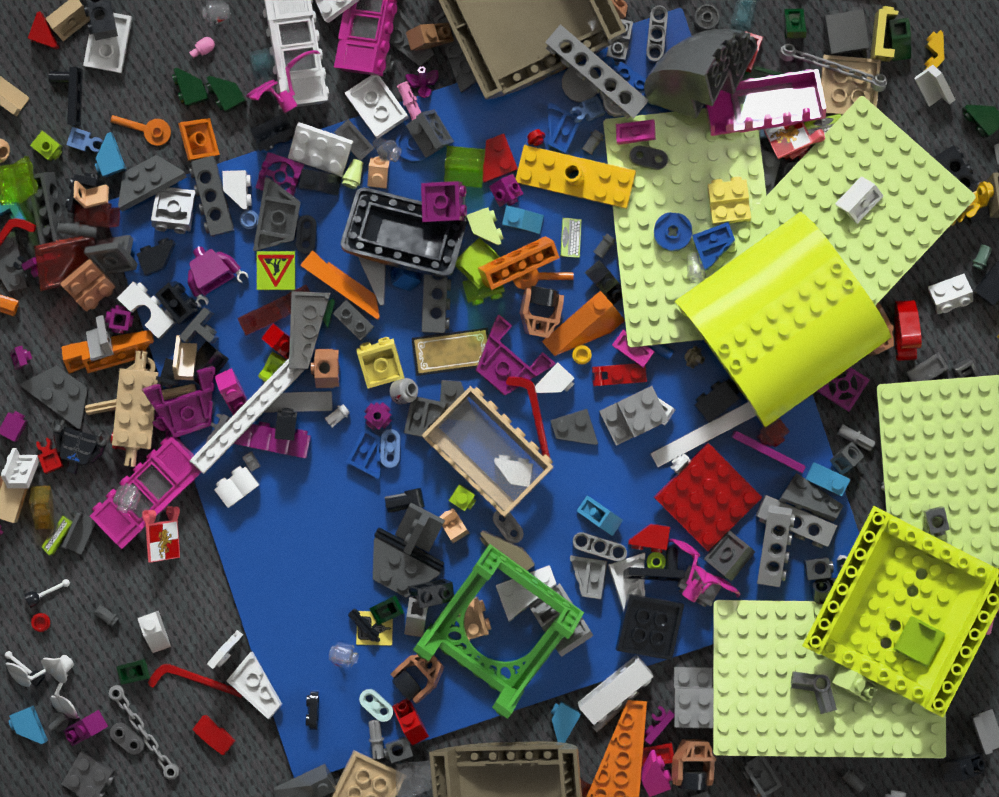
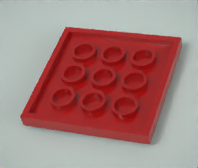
M708 443L654 498L709 551L762 496Z

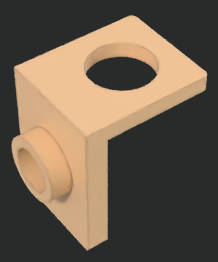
M74 181V198L84 208L108 203L109 186L102 185L85 189L78 181ZM79 189H80V191H81L82 198L79 196V192H78Z

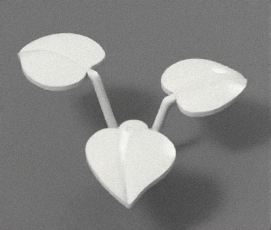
M62 655L56 659L43 658L41 663L44 669L33 676H28L27 671L16 664L6 663L12 678L25 687H29L31 685L30 681L45 672L51 674L60 682L55 691V696L50 697L52 705L58 712L64 713L69 718H79L73 704L65 697L59 695L63 683L67 681V672L74 666L73 661L68 656Z

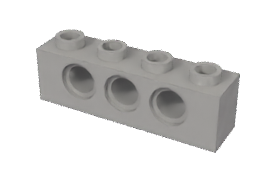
M764 495L756 513V516L760 517L759 522L766 524L769 505L792 509L791 515L798 517L801 521L799 527H789V530L795 533L794 537L805 541V538L813 540L812 545L823 548V545L829 546L837 525ZM811 525L818 527L816 535L812 536L809 534L808 529ZM777 526L776 528L780 531L784 530L782 526Z
M769 505L757 584L780 587L781 581H785L787 570L783 569L784 563H788L789 552L786 551V546H791L792 534H789V527H794L795 516L791 515L792 509ZM782 526L784 530L777 531L775 530V527ZM779 544L781 548L774 549L772 545ZM776 562L778 566L772 567L769 563Z

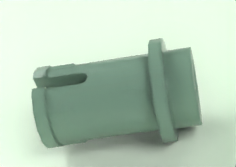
M981 244L977 257L972 261L974 263L973 267L984 270L987 267L986 263L992 251L991 247Z

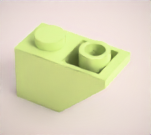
M487 207L467 215L474 235L495 245H502L500 240L504 238L500 228L496 229L494 222L497 219L493 210L489 211Z
M840 666L832 682L842 690L868 703L871 702L878 688V685L858 672Z

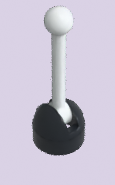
M65 579L61 584L39 594L34 591L24 594L29 607L32 608L40 602V597L63 586L68 587L70 582Z
M7 651L5 653V657L7 659H11L18 666L25 669L29 676H33L40 672L38 670H29L25 665H23L20 661H18L15 657L12 656V652ZM40 675L30 681L31 684L35 687L39 686L46 675Z

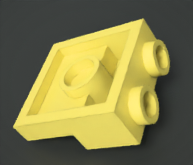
M733 177L728 182H723L722 179H715L711 181V184H708L707 190L712 225L751 221L746 179L742 180L741 177Z
M384 337L378 340L379 343L371 345L370 342L361 344L360 348H357V355L367 388L404 379L394 339Z

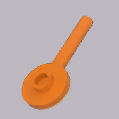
M114 115L111 117L110 123L144 132L146 140L155 146L165 144L171 136L170 126L162 119H153L144 125Z
M535 269L514 279L513 282L518 288L525 290V288L530 289L531 286H535L538 280H574V272H538Z

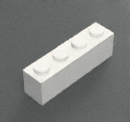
M635 655L578 702L579 709L593 725L604 721L609 712L617 710L625 699L632 698L641 686L645 687L651 682V678H653L651 670L638 655Z

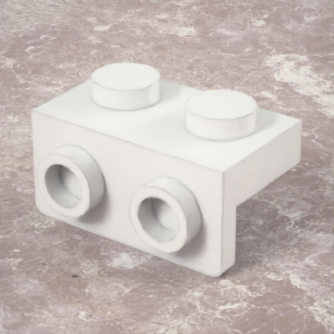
M965 274L928 286V291L935 304L937 314L948 313L952 309L960 306L964 307L973 302V291Z
M12 448L10 455L7 457L5 468L1 472L2 480L7 488L30 487L40 461L38 455H20L17 448Z

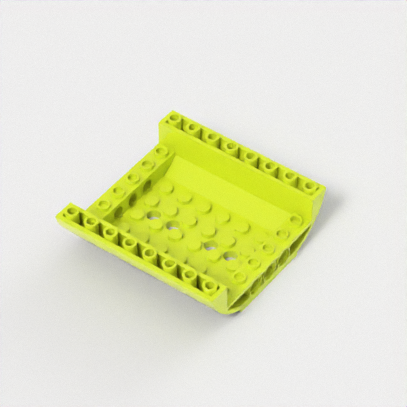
M873 506L802 646L858 672L868 679L920 704L925 709L944 717L999 609V569ZM920 568L926 570L927 574L924 579L916 577V571ZM912 585L918 589L917 594L913 597L907 594L908 587ZM911 615L946 633L928 668L893 650ZM893 620H897L900 623V628L897 631H892L889 627L890 622ZM885 637L891 640V645L888 648H883L880 644L881 640Z

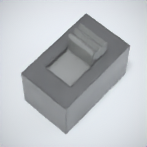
M249 452L242 457L251 472L261 466L253 452Z

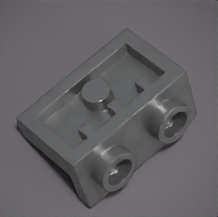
M688 566L685 571V578L677 584L680 587L679 592L683 593L688 585L686 582L689 579L691 566ZM696 570L694 571L692 581L694 579L699 581L700 579ZM717 584L711 585L703 594L699 595L696 602L704 607L707 604L711 606L722 586Z

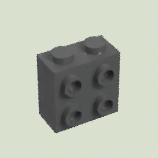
M858 7L846 9L847 12L839 13V10L827 12L828 15L824 16L823 20L829 55L868 50L869 41L863 9L858 10Z

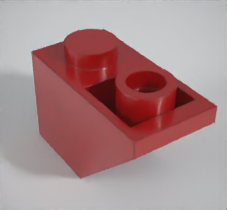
M272 324L261 339L286 359H289L290 336L275 324Z
M650 523L628 539V544H631L633 549L643 550L644 546L650 547L652 552L662 553V549L667 550L670 527Z
M406 698L392 706L403 733L412 746L429 737L412 701L410 702Z

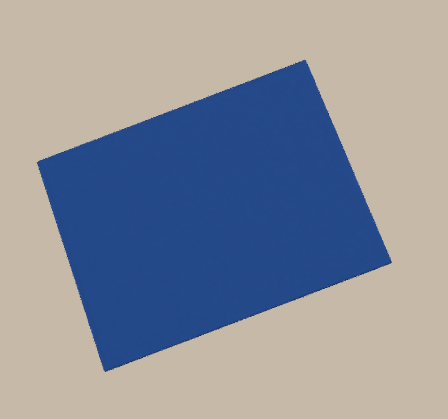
M681 8L668 11L664 54L674 45L691 36ZM659 14L657 16H654V18L656 20H662L664 18V14ZM650 18L633 23L624 63L645 79L656 64L650 63L646 58ZM654 30L651 33L654 39L662 37V33L659 30ZM608 47L595 55L600 59L606 57ZM652 49L649 52L652 58L660 56V52L657 49ZM586 59L577 64H585ZM615 61V65L618 66L620 61ZM593 68L594 70H596L598 76L600 77V70L598 68ZM567 69L526 88L492 99H485L478 83H475L462 93L458 83L432 91L428 98L417 96L416 102L421 112L435 109L454 140L449 146L443 147L420 162L404 160L398 154L395 147V139L398 132L412 121L406 106L402 102H399L409 118L378 139H376L361 116L349 119L374 147L361 160L364 164L360 185L357 186V189L348 188L342 184L343 180L341 178L339 195L337 196L302 190L299 188L298 183L294 197L301 201L298 220L304 215H309L317 222L316 246L313 251L326 263L330 262L374 293L358 256L344 252L341 248V239L357 190L366 187L422 201L421 183L460 181L462 185L466 186L465 205L467 206V215L487 207L489 211H494L497 219L494 222L496 229L500 228L504 238L500 240L502 245L498 246L487 240H482L499 257L545 236L554 241L560 257L562 218L582 219L580 258L560 257L537 268L538 272H574V280H538V283L535 285L536 287L557 290L560 295H564L560 323L554 328V331L599 292L597 287L584 273L598 260L603 263L621 285L616 241L614 242L615 246H611L603 259L593 252L602 241V236L609 234L616 240L612 205L519 184L523 195L518 197V202L510 207L544 215L540 234L502 226L505 209L508 205L505 204L499 207L489 188L490 185L511 174L516 179L518 170L483 183L486 140L503 133L517 168L519 167L524 145L565 154L548 146V104H554L570 112L573 107L579 106L581 103L569 99L562 89V78ZM599 92V94L597 93L595 96H597V97L599 98V100H600V102H601V104H602V106H603V100L601 99L600 92ZM647 102L636 116L674 111L659 106H652ZM607 112L604 116L591 121H587L586 117H584L566 155L608 164L603 122L605 119L620 117H613ZM345 121L322 128L320 130L335 134L334 131H336ZM540 129L541 132L545 133L546 136L542 144L538 146L528 144L527 135L530 132ZM595 129L604 135L602 138L604 140L600 141L591 155L582 148L591 136L590 132H593ZM293 138L285 143L275 144V147L271 150H257L217 164L222 184V171L246 170L248 175H251V186L248 187V194L252 196V206H249V210L255 211L258 216L263 191L255 187L262 164L265 162L268 152L289 159L288 155ZM385 139L386 144L383 148H381V141ZM351 150L344 174L353 159L359 160ZM380 156L390 160L387 188L367 186L369 163L372 157ZM282 162L274 163L268 169L276 171L280 169ZM304 164L305 166L303 169L329 173L324 170ZM287 165L286 173L289 177L293 178V169ZM282 171L275 174L277 182H283L286 178L285 173ZM579 171L571 172L569 175L570 179L576 178ZM190 173L186 174L187 178L175 183L170 188L195 190L194 185H197L196 179L192 178ZM209 173L204 174L201 178L202 183H209L211 175ZM266 175L267 178L273 180V177ZM285 182L280 186L286 190L291 186V183ZM209 192L206 196L207 201L213 202L216 199V194ZM226 193L225 196L235 231L215 237L210 236V233H206L204 223L207 221L199 208V204L202 203L200 196H195L191 230L186 231L184 234L176 233L174 229H166V231L161 232L152 227L151 217L156 194L123 212L118 207L119 197L109 200L108 203L102 204L112 237L131 235L134 239L130 255L138 264L136 270L124 272L128 284L130 285L132 282L142 283L148 289L146 293L150 297L154 295L157 298L155 294L168 282L177 281L185 287V293L189 298L192 297L195 301L197 300V297H194L187 283L188 271L191 269L189 263L196 258L193 251L197 247H203L205 252L213 249L215 253L223 252L231 256L241 267L240 270L248 274V278L244 273L239 275V279L243 282L241 283L237 280V274L233 273L235 275L234 278L205 295L209 301L208 305H206L205 300H199L201 308L198 306L197 308L200 311L188 322L183 324L176 323L161 339H158L153 334L154 342L153 344L150 343L149 347L159 376H161L165 359H174L176 336L182 334L204 307L214 313L206 324L213 327L217 331L215 335L219 337L214 344H210L229 358L218 374L232 368L248 400L265 383L258 375L264 368L270 354L274 352L285 358L261 338L272 324H275L290 336L292 291L330 293L329 300L333 298L336 301L334 312L347 300L375 327L360 341L334 314L330 328H327L322 320L310 362L314 361L315 349L339 350L341 368L339 387L316 388L310 364L308 370H304L283 392L332 391L333 411L297 412L296 430L308 431L307 435H311L307 458L233 444L204 474L201 472L194 480L251 651L256 656L282 703L273 717L294 778L323 764H326L330 772L345 768L353 750L372 758L371 742H369V739H371L369 721L377 719L360 704V695L366 689H373L391 706L406 699L392 682L394 678L391 676V673L409 656L417 655L413 649L421 639L418 636L404 634L409 597L413 595H409L406 598L373 580L374 534L378 528H382L395 535L407 509L388 513L385 497L421 488L425 507H421L422 509L438 517L451 509H454L459 515L469 534L452 543L442 526L430 551L423 550L444 562L440 574L431 581L446 579L453 582L454 595L473 571V567L487 548L480 540V537H482L481 531L484 530L504 540L506 539L493 522V515L496 509L423 437L404 433L410 403L400 405L392 400L390 386L393 382L367 388L357 355V348H360V345L366 342H370L371 345L379 343L378 340L384 337L394 339L404 379L409 378L416 383L418 387L417 397L440 401L442 380L460 381L464 391L470 386L473 389L477 387L484 394L483 398L487 402L491 400L498 407L496 411L501 416L505 414L512 421L510 425L514 429L517 427L521 429L526 435L524 438L528 442L533 441L540 448L528 391L524 387H518L507 395H503L475 371L476 368L421 376L416 375L412 338L444 334L422 332L424 274L420 273L422 281L411 291H407L392 285L389 272L392 266L386 265L385 304L380 306L377 300L380 315L378 320L300 266L309 254L301 253L296 247L297 229L295 240L258 250L295 251V290H257V251H253L257 226L253 229H246L241 225L240 216L246 210L242 209ZM218 210L213 211L211 214L213 221H217L221 217V213ZM467 221L458 257L479 238L473 234L469 221ZM305 222L304 228L309 229L311 223ZM165 238L174 240L176 245L166 268L149 276L144 275L136 255L141 252L140 248L151 245L152 248L158 245V241ZM304 241L303 247L308 248L310 245L309 241ZM455 267L453 274L448 277V279H451V291H447V298L450 299V310H446V318H450L449 329H446L445 333L488 327V333L490 334L497 315H500L512 325L500 342L530 367L540 353L543 352L574 377L572 380L574 385L567 392L563 390L557 393H537L549 456L553 461L551 465L554 469L510 513L519 523L524 533L522 540L513 544L522 547L535 562V565L527 571L530 573L550 565L556 584L560 583L572 603L584 612L582 618L594 636L562 657L555 648L525 687L524 693L514 711L605 681L635 655H638L616 650L623 610L608 564L617 561L576 549L573 545V537L579 532L622 544L627 550L626 558L645 553L644 568H648L646 561L647 557L653 553L651 548L643 546V550L633 549L632 545L628 544V539L650 523L669 526V539L683 541L691 545L701 555L698 557L697 566L703 568L707 573L727 580L741 594L737 598L734 592L721 587L714 601H814L812 592L815 580L806 579L804 560L829 558V561L833 562L834 573H831V578H837L842 568L840 565L846 561L845 558L837 560L840 555L848 557L859 535V531L846 492L841 497L812 483L844 505L834 522L818 517L837 525L829 546L823 545V548L812 545L813 540L805 538V541L794 537L795 533L789 530V534H792L791 546H786V551L789 552L788 563H784L783 569L787 570L785 581H781L780 587L757 584L766 524L759 522L760 517H757L756 513L764 495L779 500L792 477L798 473L803 478H806L813 462L839 473L829 461L833 458V454L813 394L766 428L757 416H754L684 453L691 460L709 443L762 496L730 529L733 534L755 551L740 572L730 581L704 560L712 548L707 551L654 498L677 473L671 468L673 460L657 467L651 453L708 424L707 420L694 406L697 403L695 399L703 392L707 395L712 391L710 387L718 380L721 383L728 378L731 382L733 381L704 340L665 344L675 351L669 360L654 352L646 364L647 382L593 386V380L595 379L592 367L636 363L612 346L622 330L626 331L625 321L611 333L583 344L591 350L592 356L588 363L578 364L572 357L575 348L554 356L542 342L545 337L525 333L520 316L524 290L518 288L513 280L492 290L485 285L478 289ZM433 276V279H435V280H441V279L443 278V277ZM435 289L432 292V297L436 300L440 299L443 295L440 289ZM622 297L613 306L625 320ZM529 303V311L534 316L548 318L553 314L554 307ZM161 304L160 307L165 311L166 308ZM146 305L138 307L137 311L143 329L146 331L149 330L145 324L151 318V311ZM434 308L431 311V316L434 319H438L442 315V311L439 308ZM197 333L190 343H197L198 352L207 340ZM697 346V348H701V354L705 357V361L703 364L695 365V368L692 369L686 365L687 362L684 357L688 349ZM554 366L545 370L538 376L532 378L530 381H532L536 386ZM602 372V380L608 379L607 372ZM214 378L211 423L218 424L220 419L216 414H225L229 417H232L233 414L221 395ZM180 380L178 386L173 385V388L195 384L197 390L201 389L200 385L193 380ZM653 386L657 397L673 407L675 412L666 425L661 424L616 446L599 411ZM737 388L739 390L737 396L740 399L715 419L748 403V400L739 388ZM468 397L476 421L447 419L439 428L515 501L528 487L510 484L495 464V458H499V455L511 456L510 460L518 461V458L530 459L529 463L533 464L530 485L544 469ZM376 402L379 404L383 402L391 409L389 412L392 414L390 417L392 421L385 429L382 427L380 430L377 428L373 430L365 423L367 419L364 418L366 415L364 411L371 403L375 405ZM344 404L350 414H348V418H343L332 428L325 417L334 412L338 405ZM584 409L588 410L598 444L556 439L550 420ZM264 412L253 424L258 425L259 421L270 423V427L276 428L278 412ZM376 412L374 414V418L376 420H379L381 418V414L379 412ZM209 426L179 437L181 442L195 455L206 444L208 436L211 435L215 428ZM364 428L379 436H382L383 432L388 429H394L400 434V461L392 468L385 467L381 463L379 479L346 462ZM736 430L805 465L804 472L801 473L732 438L733 432ZM389 435L387 440L392 443L395 438L393 435ZM249 452H253L261 466L252 471L251 474L260 485L230 508H227L214 490L217 488L216 483L224 477L228 480L233 476L231 472L239 466L248 468L242 457ZM389 454L387 456V460L389 462H392L394 460V456L392 454ZM459 484L476 494L474 496L476 502L471 510L467 508L464 511L449 501ZM587 495L623 520L613 536L577 512V509ZM804 508L801 509L802 511L813 515L811 511ZM500 515L499 520L501 522H504L506 520V517L504 518L502 515ZM795 517L793 528L800 526L801 521L798 517ZM811 525L808 529L809 534L812 536L816 535L818 527ZM512 530L510 532V535L512 537H516L518 535V532L516 530ZM578 536L576 544L578 546L586 545L587 539L584 536ZM599 541L595 543L594 549L597 552H602L605 549V544ZM668 542L667 548H678V570L686 571L688 566L692 567L694 559L691 554L683 551L674 542ZM779 544L772 545L774 549L781 548ZM616 547L613 550V556L616 558L621 557L624 553L620 547ZM662 549L661 554H663V556L666 559V550ZM571 555L608 561L602 599L582 596L573 564L570 561ZM658 558L653 559V564L659 565L660 560ZM776 562L769 563L772 567L778 566ZM818 563L815 566V572L821 574L824 571V565ZM497 568L475 596L479 598V601L483 600L486 611H483L484 618L489 619L492 629L488 630L489 635H483L469 641L478 652L490 659L503 662L514 661L526 656L535 647L545 631L540 626L529 606L515 616L512 621H508L496 585L509 581L512 578ZM644 580L646 597L684 604L673 657L713 644V604L711 606L707 604L704 607L696 601H690L679 592L678 581ZM396 595L404 613L393 618L392 645H356L357 625L355 620L348 616L349 612L354 608L358 611H370L369 608ZM449 602L428 607L424 633L431 623L434 624ZM456 621V622H455V625L452 624L451 626H458V627H459L460 625H459V623ZM459 632L449 633V636L454 640L461 638ZM438 647L434 656L441 662L444 669L437 687L417 704L412 700L429 737L420 742L500 716L492 706L501 692L492 689L486 681L477 678L472 671L459 665L457 660L444 654ZM638 655L646 666L667 660ZM340 663L343 666L345 665V667L341 668L340 666H337L335 664ZM432 663L428 664V669L432 667ZM516 665L513 666L515 668V671L520 668ZM417 666L408 667L406 671L423 690L427 685L428 679ZM507 667L501 668V674L506 678H510V670ZM311 691H319L318 730H309V726H306V714L310 713V707H306L307 695H310ZM367 695L366 700L368 702L373 701V697L371 695ZM381 708L380 713L383 715L387 714V709ZM393 709L391 719L385 722L380 721L381 734L384 737L383 749L386 748L385 744L387 742L405 737ZM396 745L392 750L396 751L402 749V747Z

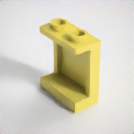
M884 6L875 14L870 59L890 62L894 58L895 49L883 48L886 19L894 20L898 16L899 11H895L894 7Z

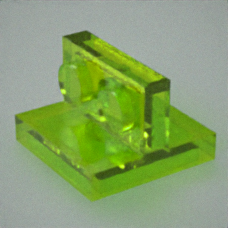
M447 146L444 182L460 181L466 187L482 188L485 149Z

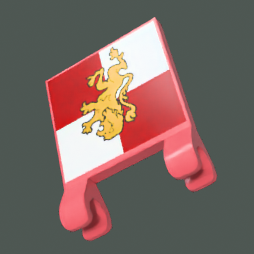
M803 122L764 129L778 159L813 143L825 140V134L822 129L809 135Z
M167 507L166 514L169 520L155 522V510H144L142 512V517L146 524L148 562L180 558L177 520L180 513L179 507Z

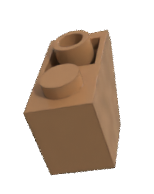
M449 23L418 25L406 32L411 51L429 49L454 41Z

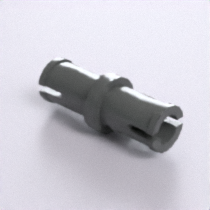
M58 221L56 234L74 235L77 238L78 236L95 238L97 226L82 225L79 222L73 224Z

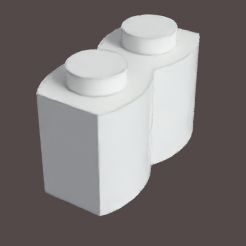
M239 466L231 472L233 476L228 480L224 477L216 483L217 488L214 490L227 508H230L260 485L247 467L242 468Z

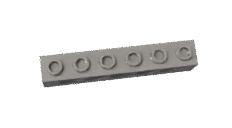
M561 24L546 40V49L552 55L557 53L562 58L560 61L567 68L572 66L577 70L575 74L581 80L587 79L592 83L590 87L598 94L601 91L606 95L604 99L610 105L614 106L616 104L620 107L621 110L619 112L627 119L629 117L634 119L649 101ZM567 42L571 45L569 53L561 51L560 46L562 43ZM578 55H583L586 58L584 66L576 64L575 58ZM592 68L600 70L601 75L598 79L591 77L590 71ZM608 80L615 83V89L612 92L605 89V83ZM622 93H627L630 96L628 104L620 102V95Z

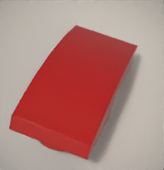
M203 715L192 729L221 755H225L235 742L232 736L224 728H219L208 715Z

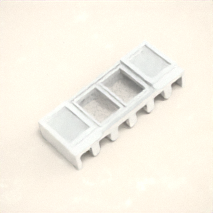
M264 0L265 9L263 10L264 18L267 17L268 21L266 34L271 38L272 47L269 50L270 55L274 56L275 66L273 67V73L277 74V93L285 90L288 93L290 92L285 70L287 64L304 52L316 50L320 54H310L295 63L290 69L292 87L295 93L292 97L298 105L296 107L325 103L329 98V89L325 85V68L321 65L323 54L322 50L318 47L319 32L315 30L316 14L312 9L313 0Z

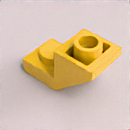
M941 30L937 34L933 32L926 39L928 44L925 47L936 57L931 56L924 64L926 68L923 71L932 65L937 68L944 61V38Z

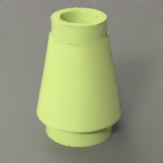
M352 160L342 177V184L344 186L357 189V186L360 185L364 164L362 161Z

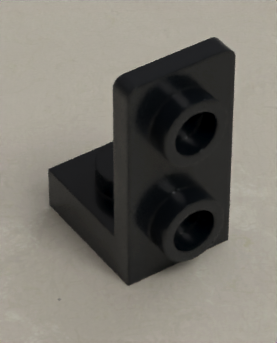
M165 359L161 376H156L155 379L160 381L159 385L173 388V385H179L180 380L174 379L173 360Z

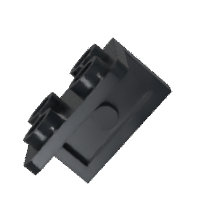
M84 173V176L74 174V178H71L69 183V189H71L70 197H67L65 203L67 212L79 214L80 203L74 198V181H78L83 187L84 185L91 187L102 186L105 181L99 180L100 176ZM79 189V190H78L79 196L82 198V194H81V191H80V189Z

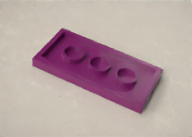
M736 430L731 436L801 473L806 468L805 465Z

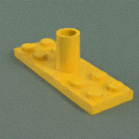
M524 145L516 181L518 184L627 209L636 171ZM579 171L576 178L570 179L569 175L571 172Z

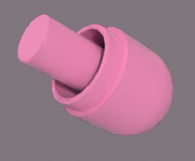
M204 37L195 44L196 48L189 53L193 59L200 54L202 56L207 55L214 49L215 43L210 37Z

